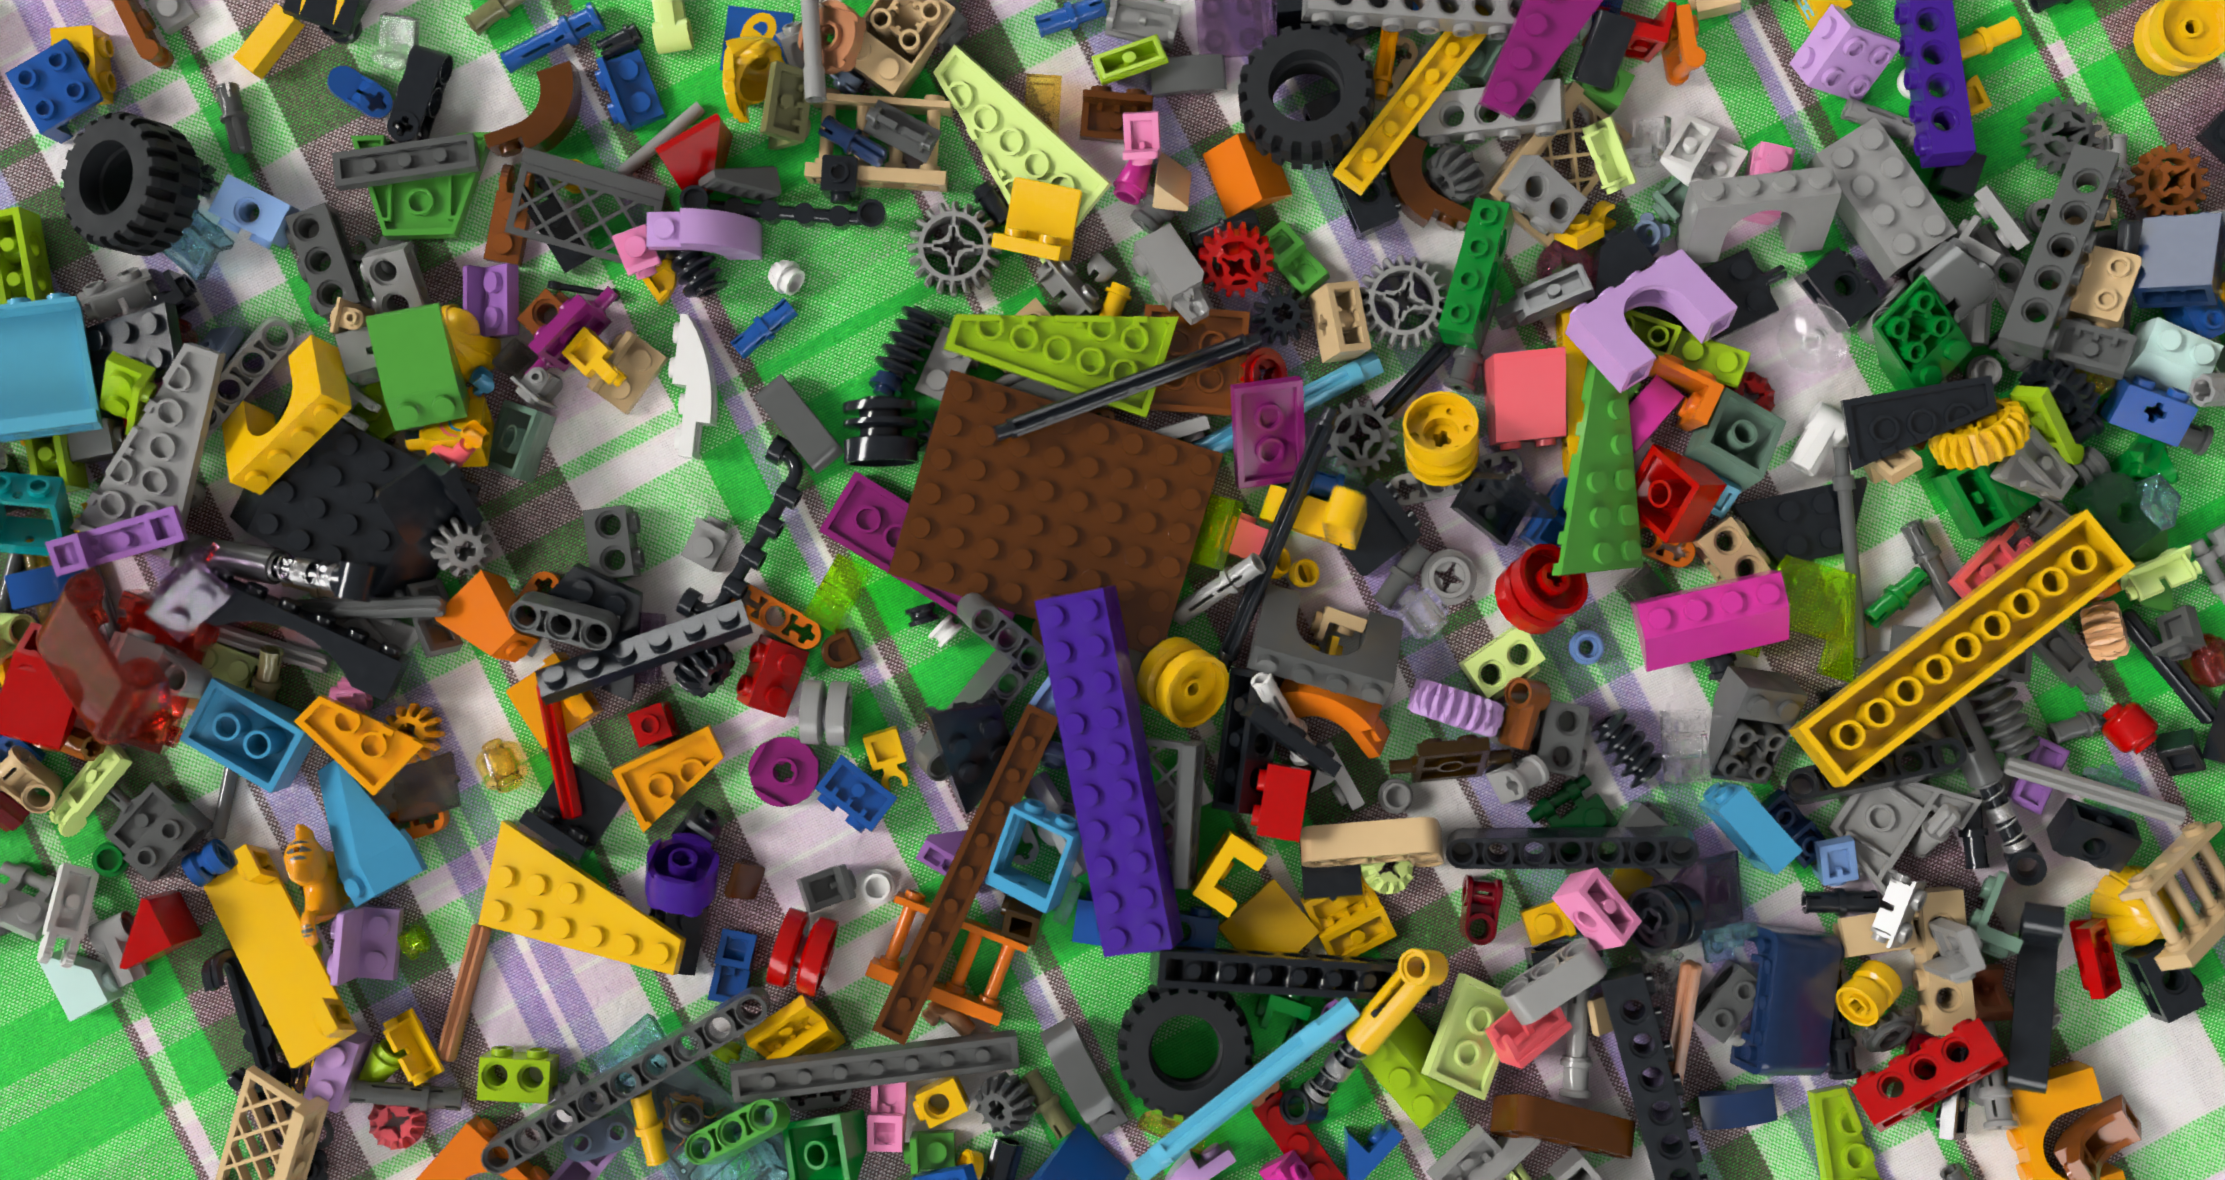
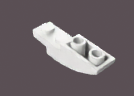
M680 314V322H675L673 327V343L677 344L676 355L670 358L668 368L669 378H673L672 384L679 388H686L685 394L681 393L679 397L678 412L683 416L681 428H677L675 432L674 448L679 449L678 456L699 460L703 425L717 427V384L711 355L703 334L692 317L688 314Z

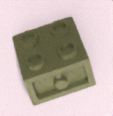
M774 61L770 64L760 127L761 134L770 136L768 148L772 150L804 143L811 127L808 117L810 104L812 103L805 101L803 69L780 61Z

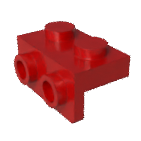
M761 634L758 641H755L750 649V663L746 673L740 677L737 683L736 699L748 707L785 718L810 652Z

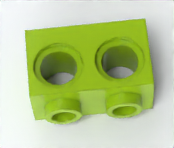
M499 1045L493 1046L491 1050L479 1057L476 1100L549 1104L555 1099L553 1087L558 1084L560 1054H549V1049L540 1047L528 1048L527 1052H513L514 1047ZM495 1065H501L507 1070V1080H501L496 1076ZM530 1067H537L541 1070L543 1074L542 1082H536L531 1078Z

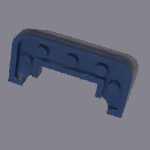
M1747 923L1745 940L1754 942L1758 954L1752 953L1751 961L1759 963L1756 995L1750 1032L1742 1031L1741 1038L1746 1040L1742 1046L1732 1045L1730 1063L1754 1075L1820 1076L1829 1067L1831 1062L1829 1046L1839 968L1844 958V947L1836 935L1827 932Z

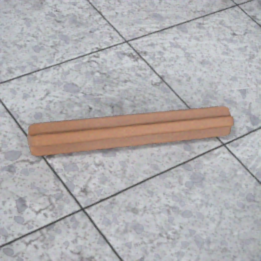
M478 923L473 924L470 928L436 1054L441 1061L453 1062L458 1056L492 932L490 927L479 925Z
M1689 959L1680 964L1668 1036L1675 1057V1061L1669 1062L1672 1074L1679 1073L1682 1086L1702 973L1701 964Z

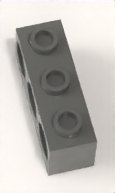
M322 203L286 216L285 219L288 225V229L285 230L286 237L292 248L297 250L300 259L297 262V268L302 279L309 284L312 293L309 295V302L314 312L330 320L331 312L336 304L333 305L332 295L338 289L342 290L343 299L372 308L357 263L350 258V253L353 252L338 210L326 203ZM318 223V234L313 238H309L310 228ZM330 256L331 264L329 268L321 271V261L325 257Z

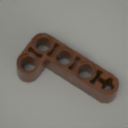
M1509 1094L1493 1097L1490 1133L1509 1138H1534L1608 1157L1632 1159L1635 1121L1537 1096Z

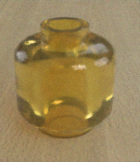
M497 738L488 741L482 746L483 751L476 757L475 766L484 785L488 789L497 790L499 793H507L517 789L525 782L524 777L528 773L529 766L516 742L502 741V739Z

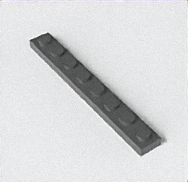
M1016 1029L908 1042L905 1045L891 1044L730 1064L734 1103H741L760 1099H773L1019 1068Z

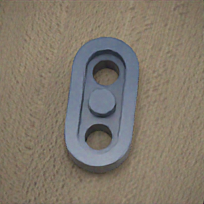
M618 1114L595 1120L565 1137L563 1140V1150L566 1156L575 1162H585L624 1150L631 1145L635 1138V1126L628 1117ZM621 1126L624 1129V1136L620 1140L611 1138L610 1130L612 1127ZM581 1136L587 1138L589 1143L584 1151H578L574 1146L575 1140Z

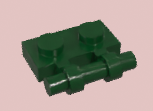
M1582 774L1575 780L1568 779L1561 784L1562 789L1548 798L1543 796L1535 802L1537 806L1526 812V815L1533 824L1545 817L1549 823L1545 828L1613 827L1618 824L1599 794L1594 793L1586 800L1581 792L1592 785L1585 774ZM1571 800L1575 807L1559 817L1555 810ZM1567 842L1561 847L1568 854H1573L1581 848L1575 842Z

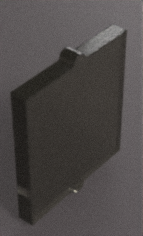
M452 752L408 764L393 778L395 792L392 794V798L396 800L398 821L401 824L461 806L458 788L461 778L456 774L454 754Z

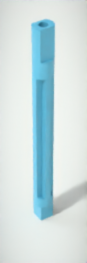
M1372 351L1303 386L1304 413L1383 373L1384 370L1379 357ZM1232 423L1191 444L1223 454L1232 450Z
M1347 997L1343 998L1147 1149V1152L1131 1163L1135 1173L1141 1180H1150L1161 1170L1166 1169L1329 1042V1039L1360 1016L1359 1012Z

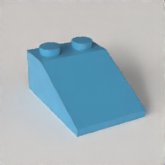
M216 677L212 678L179 738L180 741L270 793L291 786L315 742L294 722L301 713Z

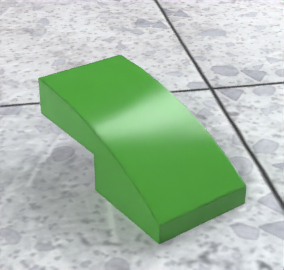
M1283 220L1265 234L1269 237L1270 245L1268 247H1273L1274 258L1271 260L1274 267L1289 285L1295 288L1299 296L1304 295L1308 297L1330 278L1326 268L1306 249L1305 242Z

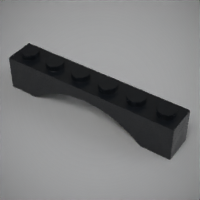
M214 566L213 569L209 568L197 573L181 612L213 626L231 622L257 621L289 628L313 640L324 649L342 669L351 687L383 701L395 695L412 658L403 654L404 650L400 646L390 642L380 644L369 639L370 634L356 627H349L347 629L336 624L337 620L326 613L315 612L313 614L302 609L303 604L289 597H281L279 599L268 594L269 589L255 582H247L246 584L234 579L235 574L225 568Z

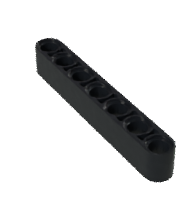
M1686 827L1461 828L1456 829L1449 835L1446 848L1447 860L1452 866L1459 869L1687 868L1696 863L1700 853L1693 832ZM1643 841L1654 845L1650 852L1644 854L1637 852L1635 847ZM1679 841L1691 844L1690 849L1685 853H1676L1672 850V847ZM1462 842L1470 845L1472 850L1468 854L1463 855L1455 852L1453 847L1457 843ZM1500 842L1505 844L1508 850L1503 854H1494L1490 851L1489 846ZM1531 842H1537L1544 849L1538 854H1531L1526 851L1525 847ZM1567 842H1575L1581 847L1578 852L1573 854L1565 853L1561 849ZM1603 842H1612L1617 846L1616 850L1609 854L1600 852L1598 847Z

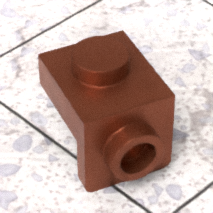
M2002 964L1986 965L1987 968L1976 972V977L1972 979L1976 1019L1980 1018L1982 1022L2012 1020L2014 1009L2002 984L2005 969Z

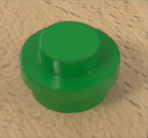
M112 842L101 844L92 856V865L95 871L104 877L119 876L128 869L130 864L123 859L126 854Z

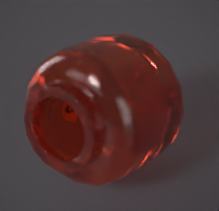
M2203 633L2206 646L2193 651L2191 657L2181 661L2185 671L2195 684L2218 687L2225 684V639L2211 633Z

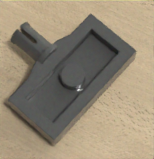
M159 781L152 782L140 796L131 799L119 786H116L110 791L111 793L107 794L106 798L110 799L120 808L121 812L116 823L105 836L122 852L127 854L170 805L182 802Z

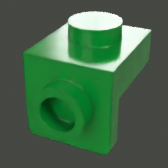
M1266 994V997L1260 995L1254 1016L1259 1017V1027L1267 1030L1273 1010L1307 1021L1312 1007L1308 1001L1304 1000L1305 996Z

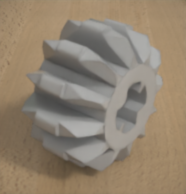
M452 517L450 520L452 527L449 529L443 524L438 526L439 531L443 535L431 537L432 544L437 546L431 551V555L434 559H440L438 566L442 571L450 568V573L457 577L462 569H464L468 576H472L474 572L472 567L475 565L485 569L486 564L481 558L492 557L493 552L487 546L493 542V539L490 535L484 534L486 527L482 523L471 528L466 522L463 521L460 524L456 517ZM464 541H466L469 546L467 548L462 547L460 552H458L455 547L462 546Z

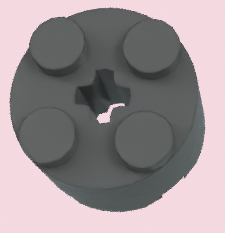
M1953 237L1949 242H1941L1908 271V277L1911 283H1914L1921 274L1925 275L1949 313L1954 315L1955 322L1959 323L1993 294L1994 289L1990 281L1995 278V274L1984 262L1976 263L1967 255L1969 251L1964 243Z

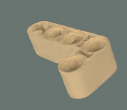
M1433 817L1313 825L1302 827L1301 865L1304 867L1317 868L1410 861L1416 867H1435L1444 864L1442 828L1438 820Z

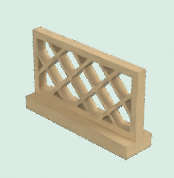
M1573 81L1564 85L1567 129L1557 130L1556 135L1567 134L1569 154L1553 156L1552 140L1556 135L1537 137L1535 133H1526L1479 194V197L1505 202L1507 197L1498 188L1522 155H1541L1544 150L1546 157L1542 158L1553 168L1555 160L1570 159L1572 179L1567 181L1587 197L1600 178L1595 168V162L1594 173L1590 177L1579 178L1577 158L1590 157L1591 155L1590 152H1576L1575 133L1583 131L1581 128H1574L1573 112L1579 105L1589 112L1590 125L1597 122V120L1600 121L1610 116L1583 94L1585 89L1578 83ZM1614 121L1625 147L1632 138V135ZM1529 179L1526 182L1527 194L1531 189V182ZM1586 182L1580 190V183ZM1552 201L1550 211L1553 214L1555 210L1554 201ZM1512 209L1514 222L1544 247H1549L1554 240V233L1548 232L1546 235L1540 233L1530 225L1531 219L1529 217L1527 220L1522 216V214H1525L1524 212L1520 213Z
M255 1065L246 1069L215 1180H231L229 1175L231 1168L234 1167L240 1180H252L246 1165L250 1162H253L259 1180H307L330 1102L319 1095L308 1100ZM255 1083L262 1086L267 1099L260 1101L255 1090ZM280 1100H284L295 1107L291 1118H287ZM270 1105L276 1119L275 1123L269 1124L262 1106ZM248 1110H252L259 1128L251 1129L246 1117ZM279 1127L284 1139L282 1147H279L272 1129ZM261 1133L268 1151L261 1153L254 1136ZM240 1139L244 1140L250 1157L243 1158L238 1146ZM271 1157L276 1170L273 1176L270 1175L264 1158Z

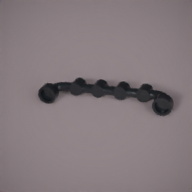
M698 185L687 186L680 194L682 208L711 209L752 218H762L769 225H776L781 220L797 221L805 228L812 227L816 223H831L838 230H846L851 225L864 226L867 229L876 230L882 227L887 219V213L883 204L876 199L864 200L858 206L857 211H848L846 207L841 205L835 206L830 210L813 208L808 203H800L796 207L779 206L773 200H766L761 204L744 203L737 197L729 198L727 201L711 200L709 194Z
M777 435L771 442L765 459L776 466H780L784 461L789 467V474L777 489L768 511L759 520L750 542L741 551L732 573L723 582L718 597L711 603L702 602L704 595L689 587L677 605L676 612L688 618L694 614L697 615L729 604L733 599L740 600L745 597L750 587V583L744 580L750 568L758 571L762 567L768 555L767 552L762 550L768 537L773 540L778 539L785 526V522L779 518L786 507L794 510L803 495V492L797 489L803 475V464L799 456L790 449L792 443L786 438Z

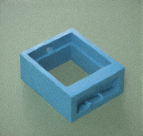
M1717 782L1703 793L1705 799L1698 806L1754 868L1777 875L1803 851L1745 786L1727 782L1720 784Z
M1025 799L1011 806L984 883L1047 914L1060 905L1081 849L1082 842L1077 824L1078 821L1069 815L1056 814L1046 809L1044 803L1035 799ZM1027 820L1067 839L1051 885L1011 866Z

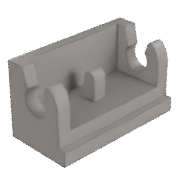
M1110 0V10L1106 17L1105 35L1135 42L1158 34L1163 49L1172 51L1180 20L1181 6L1159 0Z

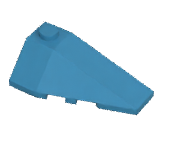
M333 760L317 771L338 874L344 885L345 892L351 898L355 907L392 891L428 869L409 833L404 828L398 830L387 818L391 812L385 805L377 806L368 796L369 792L338 762Z

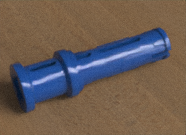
M590 1L586 3L585 9L569 17L566 15L559 17L557 25L505 52H501L500 57L508 71L512 74L515 70L544 57L568 43L571 46H576L580 44V39L598 30L601 33L606 31L605 23L595 5Z

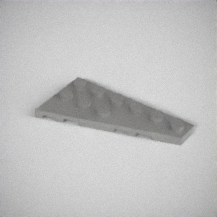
M184 343L163 377L164 383L156 396L148 401L143 409L145 411L138 425L133 426L107 467L105 478L99 488L91 493L86 501L88 503L81 517L75 519L70 527L71 529L84 532L173 505L178 506L184 527H186L226 353L194 343ZM182 542L151 550L147 553L169 560L177 559Z

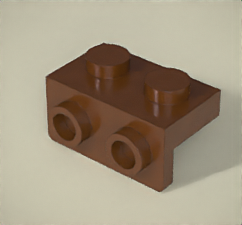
M1101 85L1092 86L1091 90L1084 89L1080 140L1124 143L1123 113L1152 111L1154 96L1147 95L1145 90L1134 88L1127 89L1126 93L1112 92V88Z

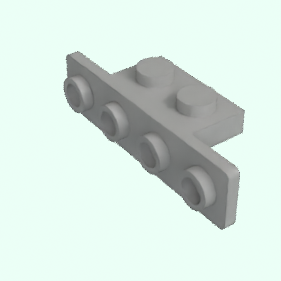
M1477 1123L1426 1172L1433 1180H1502L1542 1140L1501 1136L1495 1141Z

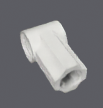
M1822 401L1818 402L1803 423L1805 430L1786 459L1790 467L1809 476H1815L1831 448L1837 445L1846 435L1842 413Z

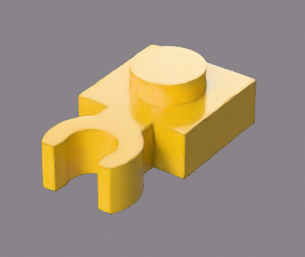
M897 725L864 734L862 739L872 770L875 771L883 768L881 785L890 791L889 778L898 776L902 780L903 787L908 786V773L899 766V763L907 761V756Z

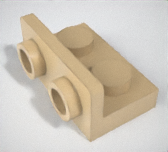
M627 330L624 335L621 333L612 341L610 348L614 353L607 359L627 376L625 381L618 388L614 384H607L596 372L592 378L588 377L590 381L586 387L599 394L623 413L629 415L669 358L636 334Z

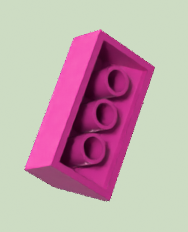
M1768 570L1630 602L1647 672L1789 640V603L1781 571Z

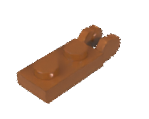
M504 164L499 177V190L496 191L483 259L521 267L527 238L504 232L514 195L511 192L515 177L513 165ZM527 172L525 185L531 193L530 197L533 199L536 182L535 176ZM521 198V201H520V205L524 204V201H523L522 198ZM528 208L517 213L514 227L529 231L531 217L527 213Z

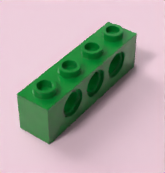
M1475 197L1438 325L1441 338L1446 344L1478 350L1515 221L1510 203Z

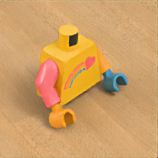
M483 366L477 367L472 372L469 381L475 387H470L467 390L470 402L466 418L425 425L424 429L406 431L405 442L408 451L425 450L427 456L434 452L447 464L454 462L458 468L488 466L495 424L483 393L489 394L493 391L495 386L493 373Z

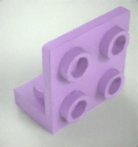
M361 905L337 914L330 930L331 938L334 939L333 954L330 955L327 963V974L331 975L330 985L339 986L357 977L392 981L398 978L404 908Z

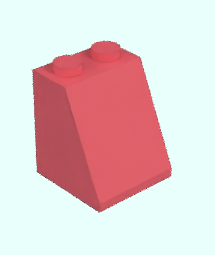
M1565 347L1497 353L1484 361L1481 369L1490 446L1500 445V451L1522 449L1521 443L1535 442V448L1550 447L1556 445V439L1566 436Z

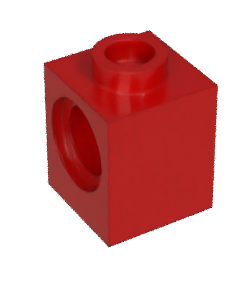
M669 701L659 702L627 714L639 748L681 734Z

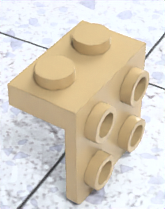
M2094 246L2092 253L2085 252L2080 264L2086 266L2079 286L2072 285L2068 296L2073 297L2066 319L2081 318L2090 321L2094 326L2107 329L2111 327L2122 328L2124 325V309L2141 268L2142 259L2136 254ZM2066 249L2063 257L2069 256L2071 252ZM2053 281L2050 290L2057 288L2059 284ZM2059 317L2056 326L2059 327L2062 317Z

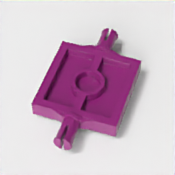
M607 286L594 301H587L578 293L573 298L566 300L559 308L558 314L548 324L540 327L536 331L534 339L528 344L538 355L539 359L525 374L534 367H540L546 371L549 368H559L565 372L572 363L561 352L584 326L590 328L599 336L612 323L606 316L605 310L619 295Z

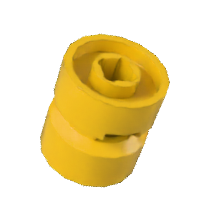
M1868 960L1862 963L1853 973L1850 980L1846 981L1838 990L1835 1003L1842 1015L1852 1023L1859 1026L1874 1025L1886 1009L1900 996L1902 992L1901 979L1894 969L1887 964L1877 960Z

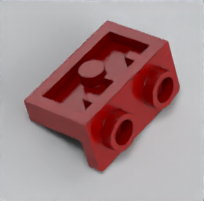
M2107 919L2072 920L2069 922L2083 988L2089 990L2091 999H2106L2122 988Z

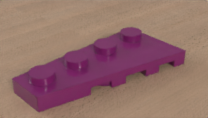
M1523 0L1478 104L1505 117H1514L1603 0Z

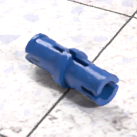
M1083 0L1074 4L1068 1L1063 3L1062 8L1034 16L1040 37L1044 38L1047 35L1067 28L1073 31L1078 29L1079 24L1107 16L1104 2L1102 3L1103 0Z
M782 298L761 317L757 315L753 319L754 323L731 340L730 343L743 359H746L747 356L768 339L772 341L776 338L774 334L797 317L798 314L788 301Z

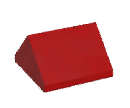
M170 890L141 898L119 968L126 970L159 959L202 936L179 891Z

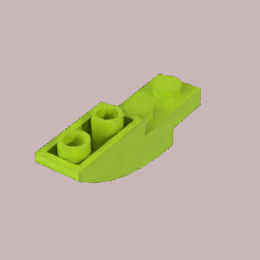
M1629 310L1624 314L1629 328L1656 357L1659 355L1664 356V354L1676 356L1684 361V367L1695 372L1697 369L1710 372L1717 377L1716 382L1738 389L1751 358L1750 352L1710 339L1701 344L1692 333L1683 331L1682 326L1633 310Z

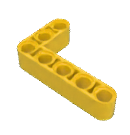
M1276 485L1269 486L1259 516L1260 520L1273 524L1287 491L1286 488ZM1337 486L1333 488L1329 502L1306 495L1291 531L1340 546L1341 543V547L1356 550L1367 518L1366 496Z

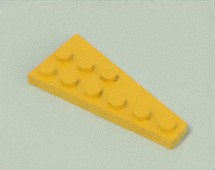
M509 820L501 821L479 917V925L670 975L679 974L686 943L685 937L653 916L646 915L634 907L632 902L623 896L616 895L607 889L605 884L563 856L559 857L544 847L543 843L536 838L529 837L518 830V826Z

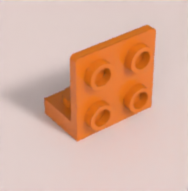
M1670 354L1659 355L1652 365L1649 376L1654 378L1658 375L1672 387L1689 394V397L1685 396L1677 407L1675 415L1679 416L1675 426L1689 432L1707 425L1725 386L1716 382L1717 377L1710 372L1697 369L1695 372L1684 367V361Z

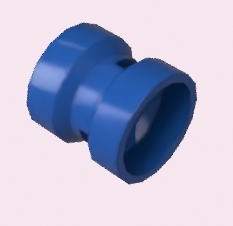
M212 839L203 845L201 851H192L181 859V864L189 880L196 886L203 887L214 879V875L218 873L225 874L233 869L235 861L232 853L221 840Z

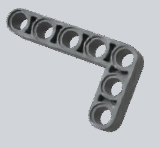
M969 593L958 602L957 616L973 632L996 650L947 709H951L953 703H973L980 699L993 698L1000 705L1003 714L1046 660L1044 647L982 595ZM929 729L914 748L913 759L931 780L936 782L948 779V775L931 729Z

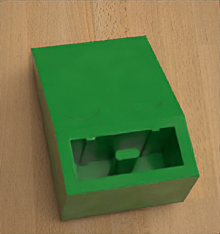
M1922 274L1872 325L1879 366L1893 387L1898 391L1940 384L1973 349L1926 276Z
M1998 461L1990 463L1988 467L1986 465L1978 466L1975 470H1972L1971 467L1962 471H1958L1957 468L1945 469L1930 478L1963 539L1983 537L2012 521L2042 499L1993 480L1990 475L1998 465Z

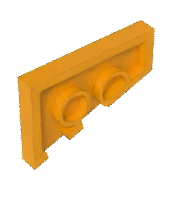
M324 694L320 695L294 721L373 796L377 795L428 744Z
M708 724L613 768L612 773L644 833L679 798L724 758L725 753L711 725Z

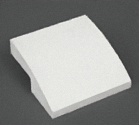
M1687 114L1662 154L1660 162L1673 176L1686 186H1689V183L1693 181L1736 177L1749 151L1716 138L1720 127Z

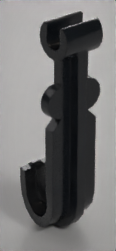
M223 949L213 954L202 965L201 976L205 992L218 990L221 986L225 985L224 969L240 1027L246 1031L243 1036L244 1048L252 1053L256 1067L283 1084L290 1082L291 1071L286 1064L278 1062L274 1048L277 1038L271 1025L267 1024L268 1019L234 949ZM255 1083L257 1093L264 1091L261 1085Z

